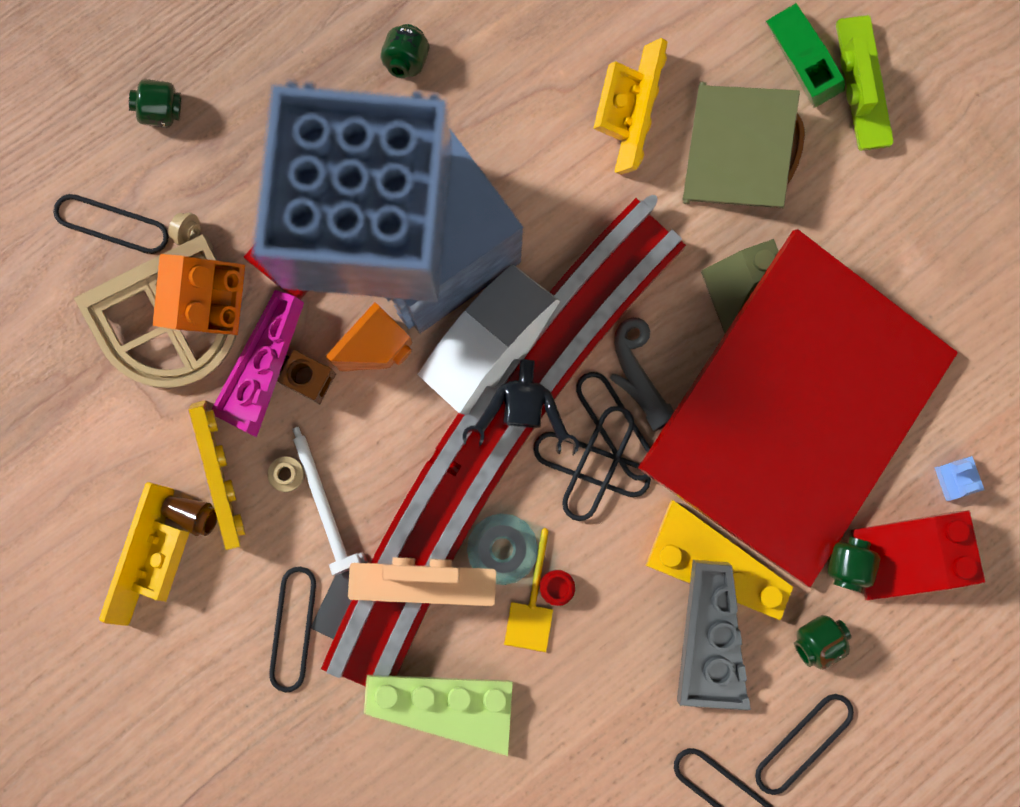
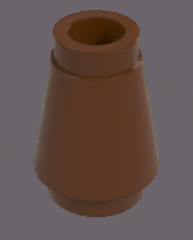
M170 495L165 499L161 507V514L163 516H166L194 536H208L213 531L218 520L215 509L208 502Z

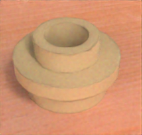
M178 213L175 215L169 225L168 232L170 238L180 246L200 236L201 226L198 216L192 213Z
M284 456L277 458L268 469L270 484L281 492L294 491L301 485L304 479L302 465L292 457ZM288 467L291 470V477L283 481L279 473L281 469Z

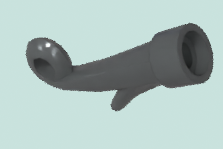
M631 317L619 325L614 339L615 351L627 379L617 374H611L610 379L623 388L640 405L647 415L648 423L655 432L665 427L674 413V409L670 403L667 404L631 351V349L642 347L650 338L648 324L640 318ZM631 329H639L640 336L637 339H627L628 332Z

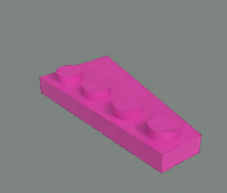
M278 290L274 291L211 409L214 411L215 417L254 437L258 436L304 305L303 301Z

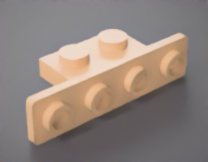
M393 557L392 564H350L348 598L350 600L493 606L495 604V569L452 567V560L430 559V566L415 565V558Z

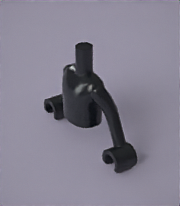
M528 359L520 360L519 380L509 381L501 385L478 422L467 427L462 436L463 443L466 445L467 434L471 431L477 432L480 435V447L484 441V431L500 410L503 401L505 404L504 425L540 428L544 404L547 416L559 439L556 443L557 453H561V443L565 440L573 444V456L579 449L577 438L568 435L551 392L542 384L533 382L535 361Z

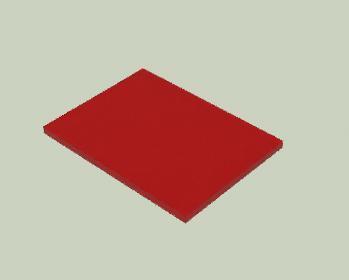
M799 229L793 230L638 466V469L804 586L811 588L831 556L834 545L839 543L958 352Z

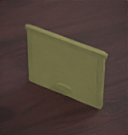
M700 82L683 203L690 204V201L784 208L800 90L707 86V83Z

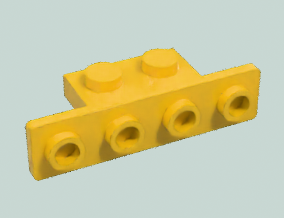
M663 38L644 46L638 71L617 61L608 65L593 129L621 141L615 166V173L620 175L637 170L644 158L643 146L646 134L652 123L650 116L653 103L659 93L658 82L661 70L667 59L665 52L668 41Z
M146 482L99 621L105 624L128 626L140 594L157 601L167 602L190 533L164 523L166 516L161 514V507L168 496L174 495V489Z

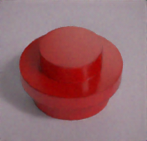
M552 570L546 573L540 582L541 596L551 605H565L571 601L575 594V582L567 572Z

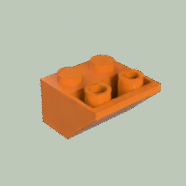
M160 254L152 326L175 330L238 335L245 265L188 256Z

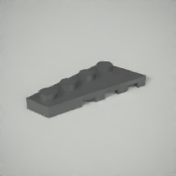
M692 561L677 702L680 706L751 710L745 683L747 681L746 669L742 660L741 631L738 629V608L732 565L728 562Z

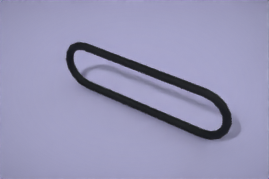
M74 194L62 196L54 205V217L64 227L149 254L160 252L168 243L169 235L166 227L156 220ZM74 199L155 225L163 232V241L158 247L150 249L74 225L61 219L59 207L64 201Z
M589 372L579 378L576 392L593 422L597 425L599 420L581 391V386L587 378L596 377L600 379L617 405L625 406L604 375L598 372ZM623 413V415L625 416V418L627 419V421H628V423H629L628 417ZM635 424L633 431L648 453L650 446ZM602 426L600 433L614 456H616L618 451ZM622 457L620 458L619 464L630 478L642 481L650 478L646 474L636 475L632 473Z
M613 406L606 409L595 427L562 501L564 512L572 520H587L593 516L598 508L634 429V417L625 407ZM611 412H623L629 419V427L593 506L585 515H574L568 508V499L605 418Z
M546 432L536 439L533 448L537 460L545 466L573 476L575 471L549 462L542 458L539 453L541 441L547 437L558 438L556 433ZM578 441L579 447L586 449L588 444ZM594 446L591 449L592 452L613 460L615 458L614 454ZM622 457L627 465L638 469L639 463ZM581 473L578 477L598 486L603 484L602 481ZM646 479L643 488L637 492H629L608 484L606 489L627 497H639L648 490L651 479Z
M301 566L289 569L283 575L280 586L269 677L272 685L281 692H292L298 689L303 683L306 671L316 579L308 568ZM303 572L311 580V590L300 676L294 685L284 687L278 684L275 679V666L286 582L291 574Z
M839 694L828 695L822 699L759 764L755 774L756 783L759 788L766 794L771 795L784 792L849 726L854 715L853 706L850 701ZM835 699L844 702L848 708V717L845 722L780 788L769 789L764 786L761 781V771L826 703Z
M688 748L682 750L676 756L674 771L677 778L713 807L722 806L680 773L679 763L685 755H698L762 806L773 807L702 751Z

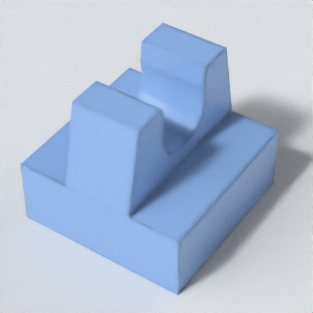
M973 456L935 467L946 501L984 490Z

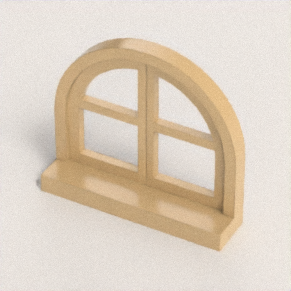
M203 234L163 253L218 261L209 238ZM160 255L74 297L97 343L110 363L125 376L149 386L178 387L201 380L223 363L231 351L237 336L217 333L212 346L198 360L194 356L181 330L159 327L124 345L120 343L104 310L144 290L154 307ZM167 332L185 367L172 370L149 367L133 358L128 351Z

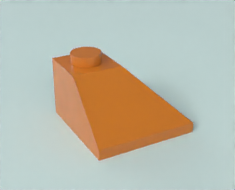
M374 302L326 357L340 372L390 369L394 363L400 365L412 352L409 346L413 342L411 337Z

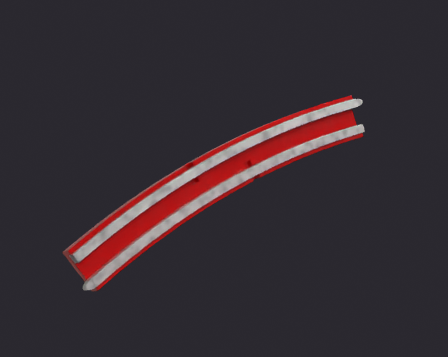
M656 195L648 196L641 202L635 198L585 250L550 291L560 302L524 359L535 361L533 382L542 384L553 395L554 401L610 329L686 247L681 241L682 238L674 230L668 232L650 215L658 200ZM513 359L496 388L486 386L469 415L457 414L435 448L433 456L427 461L414 482L370 563L392 564L393 557L415 558V565L430 566V559L452 560L453 562L489 497L534 430V428L504 425L505 404L503 401L500 410L484 431V441L480 447V435L475 431L467 434L466 445H464L462 439L464 430L478 422L497 389L509 381L519 380L520 360ZM544 404L542 408L541 419L546 413ZM351 600L321 670L337 678L344 677L365 687L367 675L398 676L431 603Z

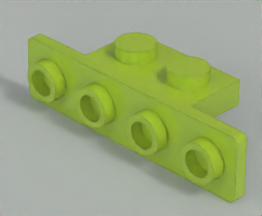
M865 15L839 19L836 23V30L841 52L840 62L842 71L845 74L846 96L851 107L858 149L864 151L890 147L894 141L871 17Z

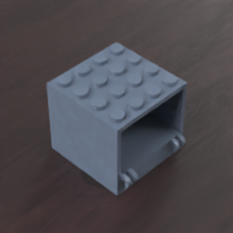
M289 80L287 81V86L272 85L253 256L282 289L438 302L452 161V143L446 100H440L438 93H430V99L423 98L422 92L413 91V97L315 89V84L312 82H305L304 88L298 86L297 81Z
M451 129L452 161L438 302L386 298L388 302L392 300L398 316L408 329L415 327L419 334L486 288L511 264L517 266L521 263L522 224Z

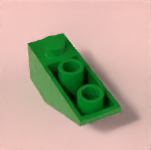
M797 3L766 20L770 31L813 108L845 91V81L842 74Z

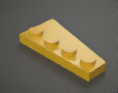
M205 400L192 403L189 413L224 546L226 550L240 547L239 536L246 535L241 514L234 515L231 505L232 501L237 500L232 480L225 481L222 467L228 465L223 445H216L213 432L218 431L214 411H208Z
M671 500L645 566L690 584L693 560L728 562L732 565L737 603L781 620L793 586L680 504Z

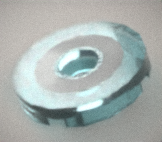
M502 513L488 516L478 523L469 536L467 554L472 568L495 569L496 584L499 585L518 582L528 575L536 562L538 552L535 533L529 525L515 515ZM502 538L509 540L513 546L512 555L505 560L496 558L492 552L494 542Z

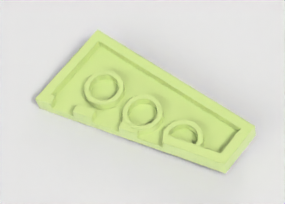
M367 675L364 713L382 720L508 756L513 682L510 680Z

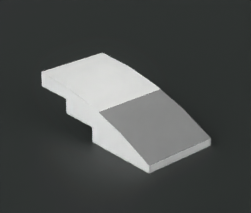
M511 264L459 316L437 344L417 375L458 413L469 415L486 386L496 388L513 359L522 360L525 358L560 300L519 268Z

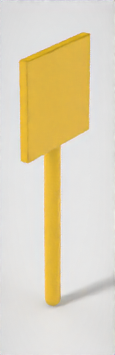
M543 528L541 531L529 605L511 602L504 645L542 652L547 650L553 609L536 606L549 532L547 528Z

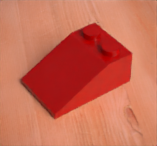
M970 510L943 513L851 530L853 538L871 542L870 550L880 555V564L873 586L863 587L865 600L926 593L986 583Z

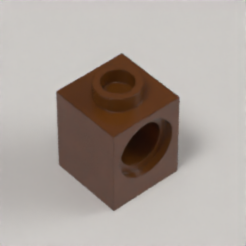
M293 350L290 357L285 356L277 382L320 405L336 373L331 368ZM302 368H311V380L306 384H297V372Z

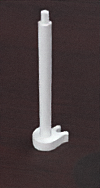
M299 427L293 428L295 435L293 440L336 562L329 565L332 576L349 571L351 563H368L363 552L347 556L306 437L302 436Z

